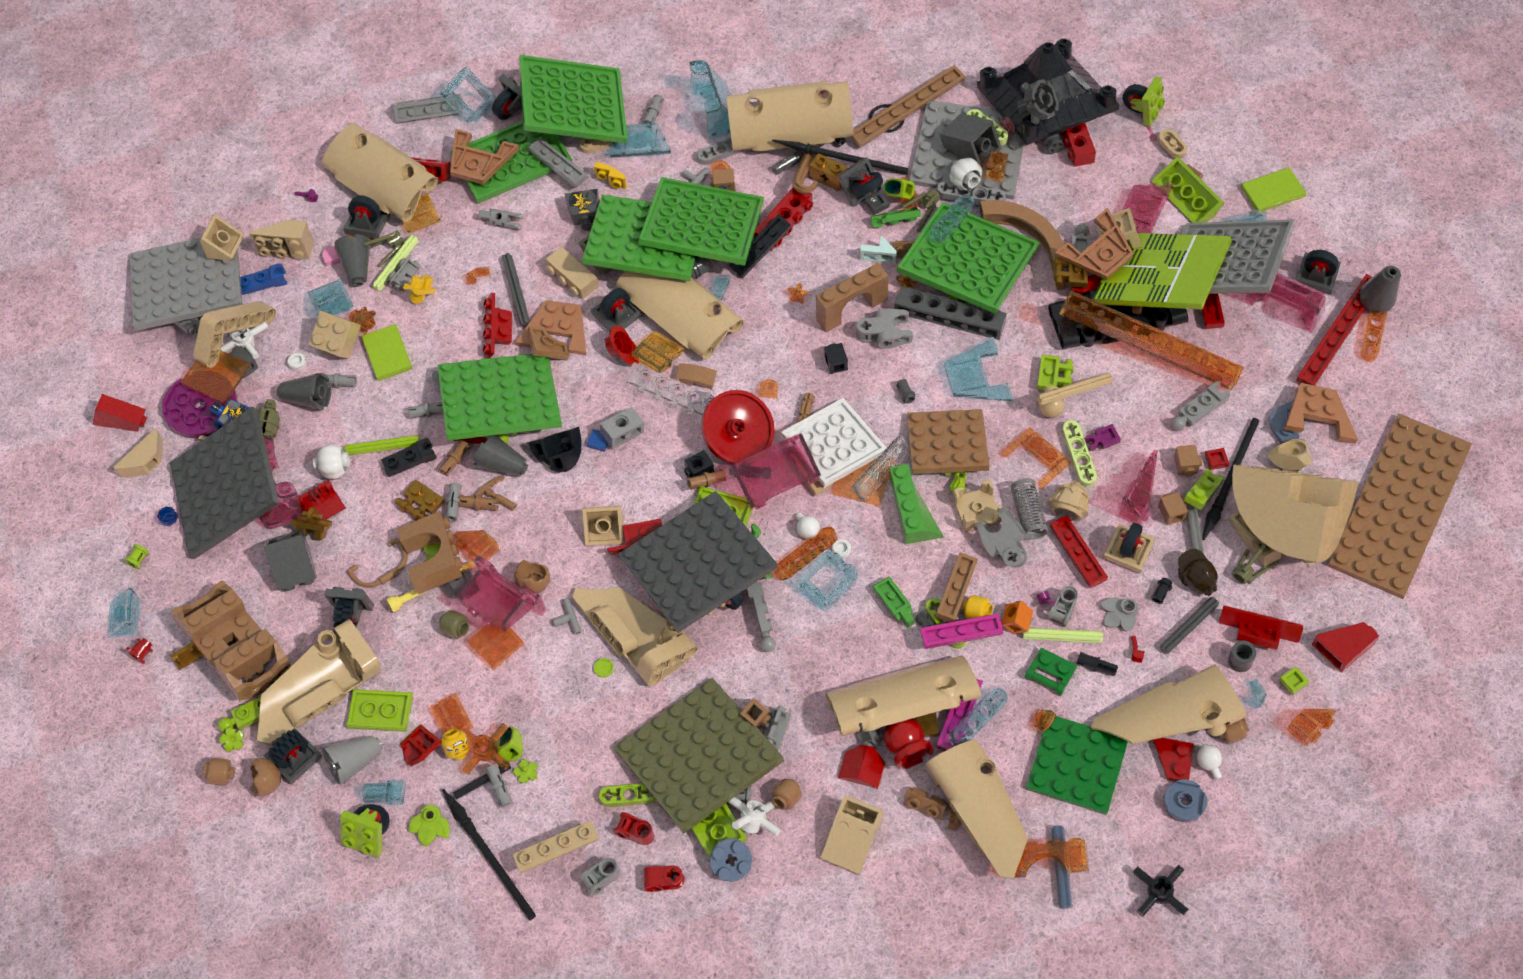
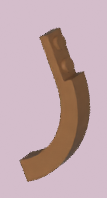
M1001 200L980 201L981 218L995 224L1019 228L1032 235L1041 243L1048 254L1054 276L1053 261L1055 260V252L1064 245L1055 227L1042 215L1023 205ZM1064 280V281H1063V286H1061V287H1057V286H1056L1057 290H1059V289H1064V287H1065V282H1068V281Z

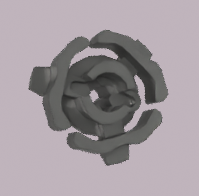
M1044 79L1033 82L1030 85L1027 82L1023 83L1021 89L1025 95L1023 99L1017 102L1019 113L1023 115L1030 113L1031 122L1034 124H1039L1040 120L1055 116V112L1058 111L1059 101L1051 83H1046Z

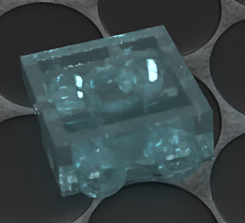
M341 279L307 292L317 315H319L320 311L335 315L340 312H347L350 308L354 307Z

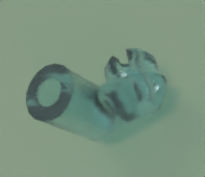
M1254 679L1249 683L1254 691L1252 698H1250V704L1254 708H1260L1264 705L1267 693L1259 680Z

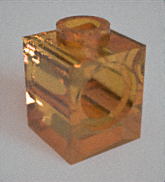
M991 151L986 168V178L1003 181L1009 154Z

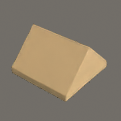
M214 214L200 242L208 259L231 261L245 234Z
M621 505L582 508L585 546L624 544V517Z

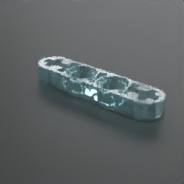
M970 195L960 196L932 226L931 239L936 242L944 241L973 210L974 198ZM956 211V212H960L961 214H960V215H956V214H954L953 212ZM945 221H949V222H951L952 224H951V225H947V224H945L944 222H945Z
M1001 688L989 691L952 729L949 734L951 744L957 746L970 741L1006 704L1008 698L1006 692ZM996 694H998V701L992 704L991 701H993L996 698ZM982 705L988 708L989 713L987 716L981 713ZM970 718L976 722L975 729L970 728L968 724ZM965 731L966 733L961 736V740L959 741L957 739L959 736L958 734Z

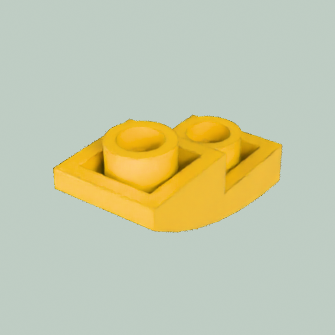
M595 162V177L601 180H609V185L616 189L627 188L626 176L609 165Z

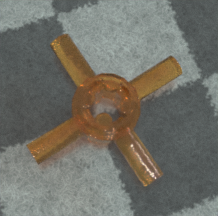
M502 723L490 737L482 734L476 736L470 730L464 728L462 731L465 732L468 740L472 743L474 756L463 767L462 771L468 775L480 760H493L504 770L508 769L510 763L498 754L496 742L509 727Z

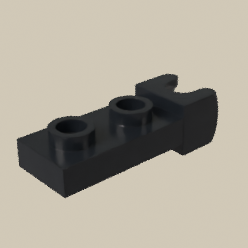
M429 438L417 441L415 445L381 459L387 476L391 477L419 464L437 459L436 454L431 449L433 446Z

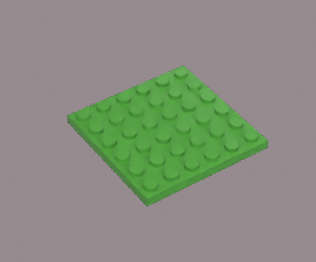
M519 55L524 131L627 143L628 136L619 68Z
M661 177L641 231L638 245L734 263L736 265H745L764 203V197Z
M602 194L584 251L582 264L690 281L696 256L638 245L639 237L652 202Z
M942 202L897 266L896 272L996 314L1038 249L1040 242Z
M520 354L517 356L437 364L447 441L562 427L549 357Z

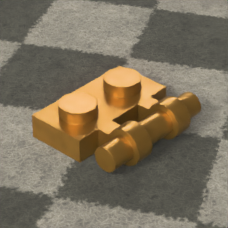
M1055 256L1053 267L1055 269L1054 281L1056 286H1063V281L1066 280L1070 287L1087 288V271ZM1062 268H1067L1068 272L1062 271Z
M416 479L403 492L407 499L402 500L398 497L395 500V504L399 506V509L410 513L415 520L427 517L425 515L426 512L434 514L445 502L443 497ZM416 503L420 508L416 509L412 505Z

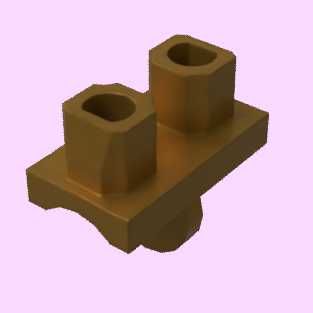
M311 507L309 511H303L302 514H299L296 520L293 519L291 526H295L296 531L304 529L306 536L309 534V530H314L313 538L323 540L326 537L327 530L332 526V521L322 519V514H318L317 508Z

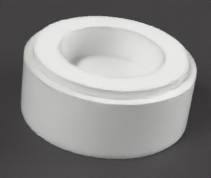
M294 353L289 356L287 363L290 369L300 371L305 368L307 360L302 353Z
M845 539L836 540L832 544L833 555L839 559L847 558L851 554V544Z

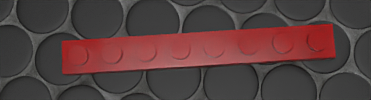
M1365 274L1298 375L1297 382L1316 386L1366 310V307L1363 306L1359 298L1360 289L1372 276Z

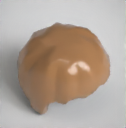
M526 560L521 561L514 572L516 586L525 594L533 595L541 593L546 589L551 576L546 566Z
M258 758L251 762L250 770L252 771L253 784L249 790L254 795L260 797L274 792L281 783V771L277 768L276 763L266 758Z

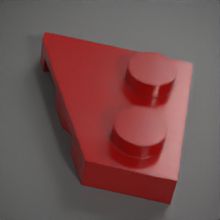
M1163 737L1152 740L1157 749L1160 763L1163 765L1166 779L1174 782L1182 779L1189 780L1194 743Z

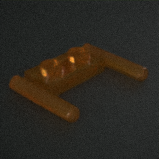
M1031 427L1002 451V456L1008 457L1020 445H1023L1027 451L1047 466L1051 471L1038 482L1040 488H1044L1071 464L1070 459L1065 458L1064 454L1037 432H1034Z

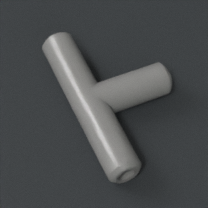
M704 168L698 176L684 170L682 176L692 181L691 183L699 184L710 173V169Z
M566 598L562 603L567 614L557 617L552 621L555 627L570 622L574 634L578 635L581 633V628L571 601Z

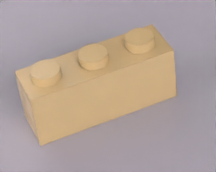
M562 246L546 258L547 271L552 276H557L563 286L567 285L573 295L584 299L599 287L597 277Z

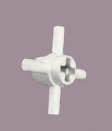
M266 322L259 324L251 330L246 328L233 331L231 333L232 341L221 346L220 355L234 347L239 348L242 346L254 359H257L259 354L254 348V336L269 328Z
M736 797L728 801L741 811V818L732 823V827L735 830L741 828L745 832L755 834L762 826L775 836L780 833L781 829L766 819V813L775 808L772 801L763 804L759 801L751 800L744 804Z

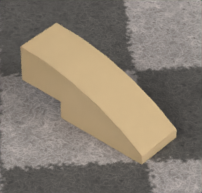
M1237 511L1228 516V519L1251 552L1255 554L1263 542L1249 529L1240 512ZM1266 545L1257 557V560L1266 567L1281 559V553Z

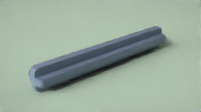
M1056 825L1052 828L1059 907L1061 909H1069L1072 907L1065 833L1063 826Z

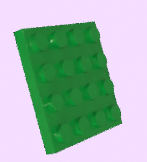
M1049 714L1026 790L1107 815L1128 742L1112 734L1093 730L1091 726Z

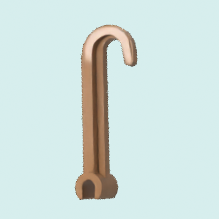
M810 152L808 154L804 153L792 181V187L797 192L803 194L814 191L818 184L817 181H813L810 186L803 185L809 171V165L816 157V155L810 154Z

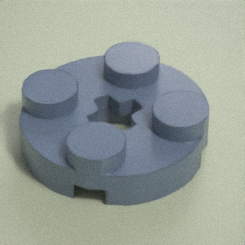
M1187 779L1178 780L1167 788L1164 795V806L1167 814L1178 821H1196L1207 807V795L1199 788L1200 785ZM1186 796L1188 801H1191V804L1183 805L1180 799Z
M725 838L718 841L709 856L711 870L724 881L732 882L742 879L751 870L752 855L750 849L742 841L735 838ZM729 854L736 857L733 865L725 863Z

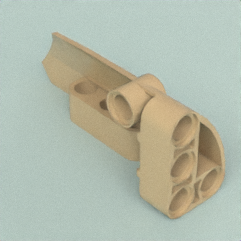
M575 588L572 596L573 601L615 653L619 656L624 655L648 686H653L685 664L697 652L698 647L683 630L677 633L668 620L648 608L622 588Z
M350 619L336 626L331 631H322L318 635V641L261 694L257 741L270 745L278 737L281 738L283 733L287 734V731L303 725L340 702L348 692L381 673L377 657ZM325 640L332 641V643L329 645L323 644Z
M1214 664L1177 683H1165L1094 718L1091 729L1103 731L1131 744L1203 729H1207L1211 736H1219L1226 731L1225 723L1231 725L1246 718L1247 714L1232 686L1217 665Z
M977 740L964 742L935 756L926 764L927 773L936 787L940 786L949 799V804L980 852H984L999 877L1014 879L1028 837L999 777L995 763L989 759ZM988 767L992 772L984 774L981 772V769Z

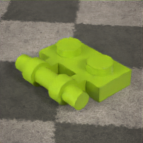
M1042 354L1037 389L1044 390L1048 386L1063 387L1072 384L1073 360L1066 359L1065 363H1060V356ZM1058 372H1063V377H1058Z

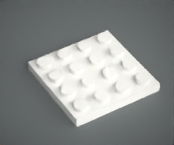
M844 398L781 432L782 438L824 488L887 453V447Z

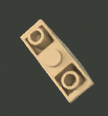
M154 429L151 433H148L138 445L134 446L125 457L117 462L114 469L121 478L148 475L162 462L163 439L158 430Z

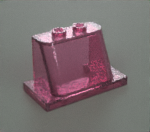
M479 555L474 560L478 571L457 595L459 602L467 608L468 613L474 617H481L483 623L490 628L494 626L502 632L507 631L532 609L540 615L547 611L539 594L525 585L520 588L499 574L493 564Z

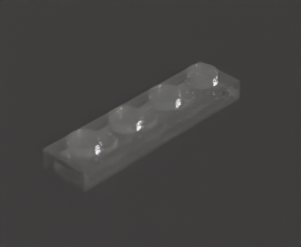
M897 436L851 486L860 501H866L889 476L890 467L898 466L910 453V447L903 436Z

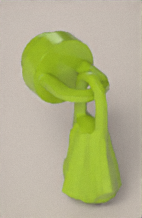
M946 472V476L956 474L949 486L950 491L954 494V489L963 487L964 493L966 491L965 480L967 472Z

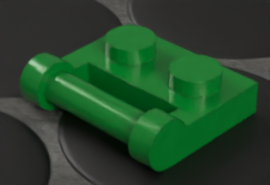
M1041 647L1028 668L1025 678L1028 680L1033 679L1055 690L1056 694L1062 696L1077 669V665ZM1038 669L1062 682L1059 684L1035 671Z

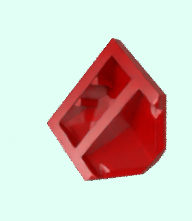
M420 724L400 743L403 749L404 761L409 766L422 762L441 744V740Z
M859 745L845 752L838 779L878 789L885 761L874 747Z

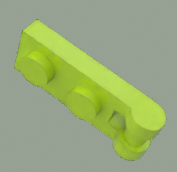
M1207 468L1201 478L1186 494L1184 501L1201 510L1224 481V477L1213 474V471Z

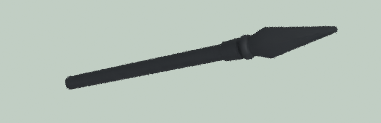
M772 139L773 142L797 151H805L806 154L810 152V154L817 155L819 153L823 156L853 163L863 159V157L819 148L815 145L811 146L810 143L806 145L801 142ZM869 159L871 166L874 168L905 175L908 173L909 168Z
M1252 418L1221 491L1214 504H1212L1211 510L1206 515L1202 540L1206 539L1221 518V511L1223 510L1226 496L1233 483V465H1241L1259 424V419Z
M442 789L454 819L471 836L524 914L531 921L536 917V914L479 835L465 808L446 790Z

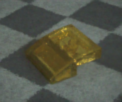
M428 193L421 195L413 218L408 222H403L408 234L441 222Z
M654 331L635 348L631 356L661 374L671 367L674 359L683 354L684 347L661 333Z

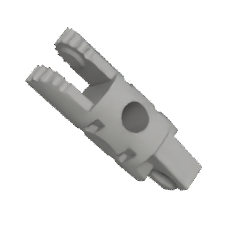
M490 208L489 211L479 210L478 217L487 220V224L521 230V225L511 221L512 218L523 219L524 214Z

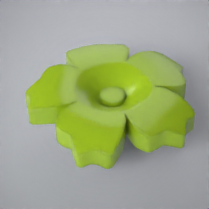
M226 728V734L223 733L219 737V742L225 743L223 747L229 752L233 750V747L235 750L241 749L244 745L241 741L244 739L242 730L236 732L235 728Z
M524 759L518 764L519 767L514 768L513 773L516 777H519L518 781L522 784L529 782V779L534 781L537 778V771L535 770L538 769L536 762L533 763L531 761L528 764L527 759Z

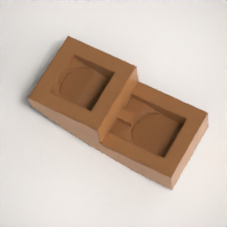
M679 363L674 380L689 386L697 384L712 389L717 371L703 366Z

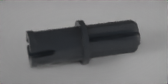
M1080 652L1076 663L1093 669V672L1097 670L1111 676H1115L1118 670L1117 665L1101 660L1099 656L1097 658Z

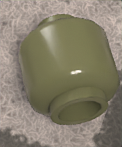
M449 610L440 617L439 628L443 634L458 639L468 632L469 621L464 614L455 610Z

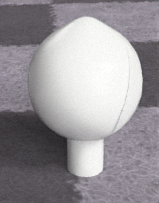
M802 513L796 515L798 520L797 532L802 538L812 539L819 534L820 524L816 518L804 516Z
M1202 745L1197 753L1198 764L1205 770H1211L1214 779L1221 778L1222 774L1218 767L1222 763V757L1219 749L1213 745Z

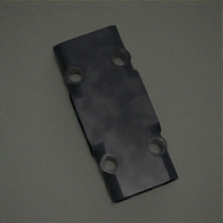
M1096 290L1087 292L1085 296L1075 294L1071 296L1069 301L1064 300L1048 304L1049 315L1062 349L1081 345L1091 347L1095 342L1100 341L1102 344H1109L1148 335L1152 330L1161 332L1166 327L1188 323L1189 320L1187 309L1143 307L1142 313L1138 315L1132 313L1133 306L1093 304L1092 298Z

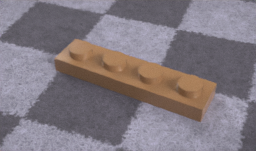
M959 553L935 617L947 622H955L977 564V558Z

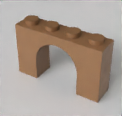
M879 263L816 295V320L825 332L842 324V310L854 297L863 294V297L872 308L888 300V274Z
M440 511L397 528L400 542L407 554L428 545H440L438 553L433 558L408 569L411 583L418 595L462 577L460 569L463 568L460 558L456 556L459 554L456 544H453L455 538L452 531L449 530L451 524L447 517L444 518Z

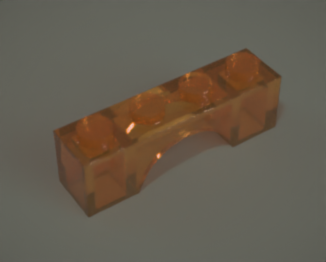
M1071 838L1064 842L1050 840L1044 844L1028 842L1014 878L1026 877L1030 866L1041 859H1054L1060 862L1068 873L1090 871L1086 841L1081 840V838Z

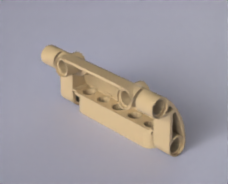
M820 81L749 90L744 95L726 96L733 151L744 149L766 151L789 148L773 142L772 139L816 145L833 142L836 138L854 136L848 81L832 84ZM822 90L827 91L824 94L819 93ZM751 99L757 100L756 102H750Z
M355 123L349 124L334 138L322 159V166L335 174L336 180L358 195L373 199L379 205L380 210L395 215L403 222H408L413 218L422 191H432L438 184L437 177L426 171L423 165L376 134H370Z
M624 271L616 282V287L624 289L635 306L682 345L692 349L704 360L711 357L728 332L736 333L744 324L743 319L731 311L725 303L692 276L690 281Z
M961 655L853 683L848 687L827 692L826 698L830 710L836 716L841 736L860 731L859 723H861L864 732L876 730L890 724L958 707L960 699L962 702L981 698V692L969 663Z

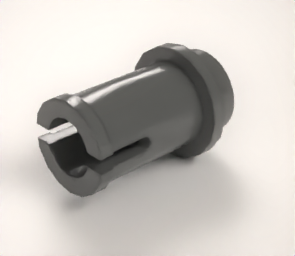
M906 379L899 380L896 387L902 395V401L907 404L912 403L915 400V392L911 390Z

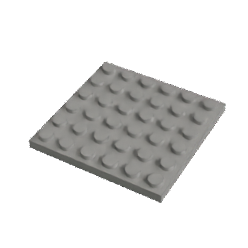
M938 101L928 102L909 181H913L914 185L938 188V184L943 181L951 182L949 178L951 167L961 158L944 148L940 133L961 113L967 114L969 110L977 109L1008 132L1007 143L1001 146L1002 149L982 167L981 181L977 186L1002 190L1005 192L1007 199H1014L1025 142L1014 130L1008 129L1005 119L996 109Z
M1294 219L1186 223L1182 234L1231 236L1232 238L1231 245L1209 294L1270 293L1295 224Z
M201 238L130 253L132 316L135 331L197 318L207 312L243 305L238 248L231 261L208 259L201 245Z

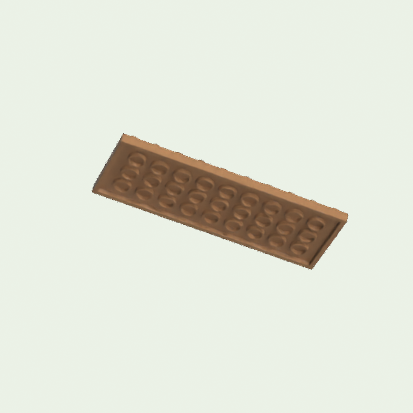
M1398 413L1343 531L1340 542L1328 563V567L1404 599L1472 443Z

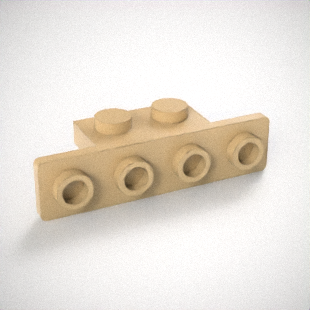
M588 821L567 831H562L551 838L541 840L537 844L514 853L513 856L520 873H524L599 840L592 821Z

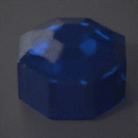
M165 506L159 510L157 517L162 525L171 526L176 523L178 515L173 507Z

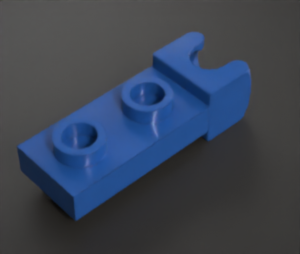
M278 263L269 266V269L242 276V295L273 286L287 285L288 282L284 277L286 271L283 265Z

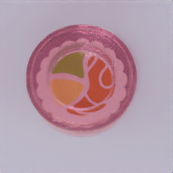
M1006 116L999 120V125L1008 132V135L1014 132V124L1009 117Z

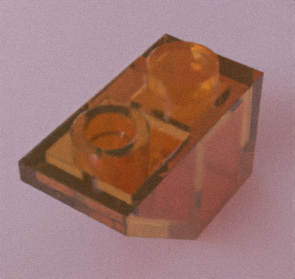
M484 530L456 531L454 533L457 547L462 551L465 549L470 559L475 563L478 561L481 565H484L499 551L497 542Z
M1303 709L1290 723L1287 731L1306 746L1311 741L1316 743L1322 736L1321 730L1324 727L1328 730L1335 722L1333 717L1336 711L1334 709Z

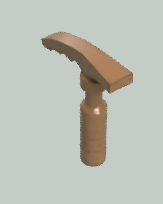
M499 476L489 481L474 495V497H477V495L483 496L486 494L489 497L498 498L499 503L513 511L517 507L516 503L500 494L494 493L490 489L495 484L505 479L504 476Z

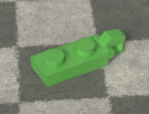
M915 207L870 216L872 227H882L886 222L897 224L899 220L904 219L906 221L917 220L916 217H921V211Z
M888 576L873 585V590L897 621L902 620L907 628L913 626L915 619L911 615L913 613L911 604L891 577Z

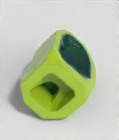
M892 178L884 183L883 190L888 196L911 199L915 192V185L913 181Z
M511 725L502 731L497 745L498 754L506 761L514 762L520 759L523 754L520 731Z

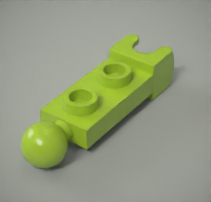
M261 697L231 710L232 718H221L218 722L219 731L226 733V728H233L234 725H237L239 730L258 722Z

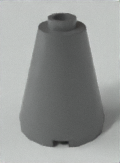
M355 234L354 238H349V235H346L334 242L335 251L346 277L353 286H362L367 281L370 245L364 246L363 243L368 242L369 238L360 234Z
M1384 267L1362 285L1359 298L1363 306L1368 310L1385 313L1393 308L1397 301L1401 272L1397 267Z
M316 373L281 382L277 387V395L282 401L324 410V407L329 405L331 399V387H328L327 384L329 378L324 373Z
M485 436L488 440L484 443L481 442L474 458V466L518 477L526 473L529 466L526 464L527 459L498 436Z

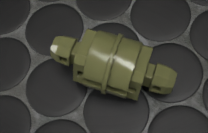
M268 399L265 402L264 408H259L258 411L266 449L268 441L273 442L277 436L280 422L279 413L276 411V402L272 399Z

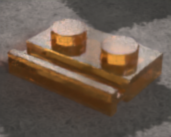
M456 693L439 701L438 704L430 706L443 734L448 730L456 728L464 732L474 728Z

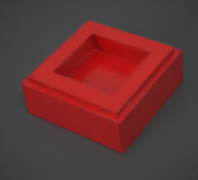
M1224 448L1205 451V457L1210 470L1229 467V461Z

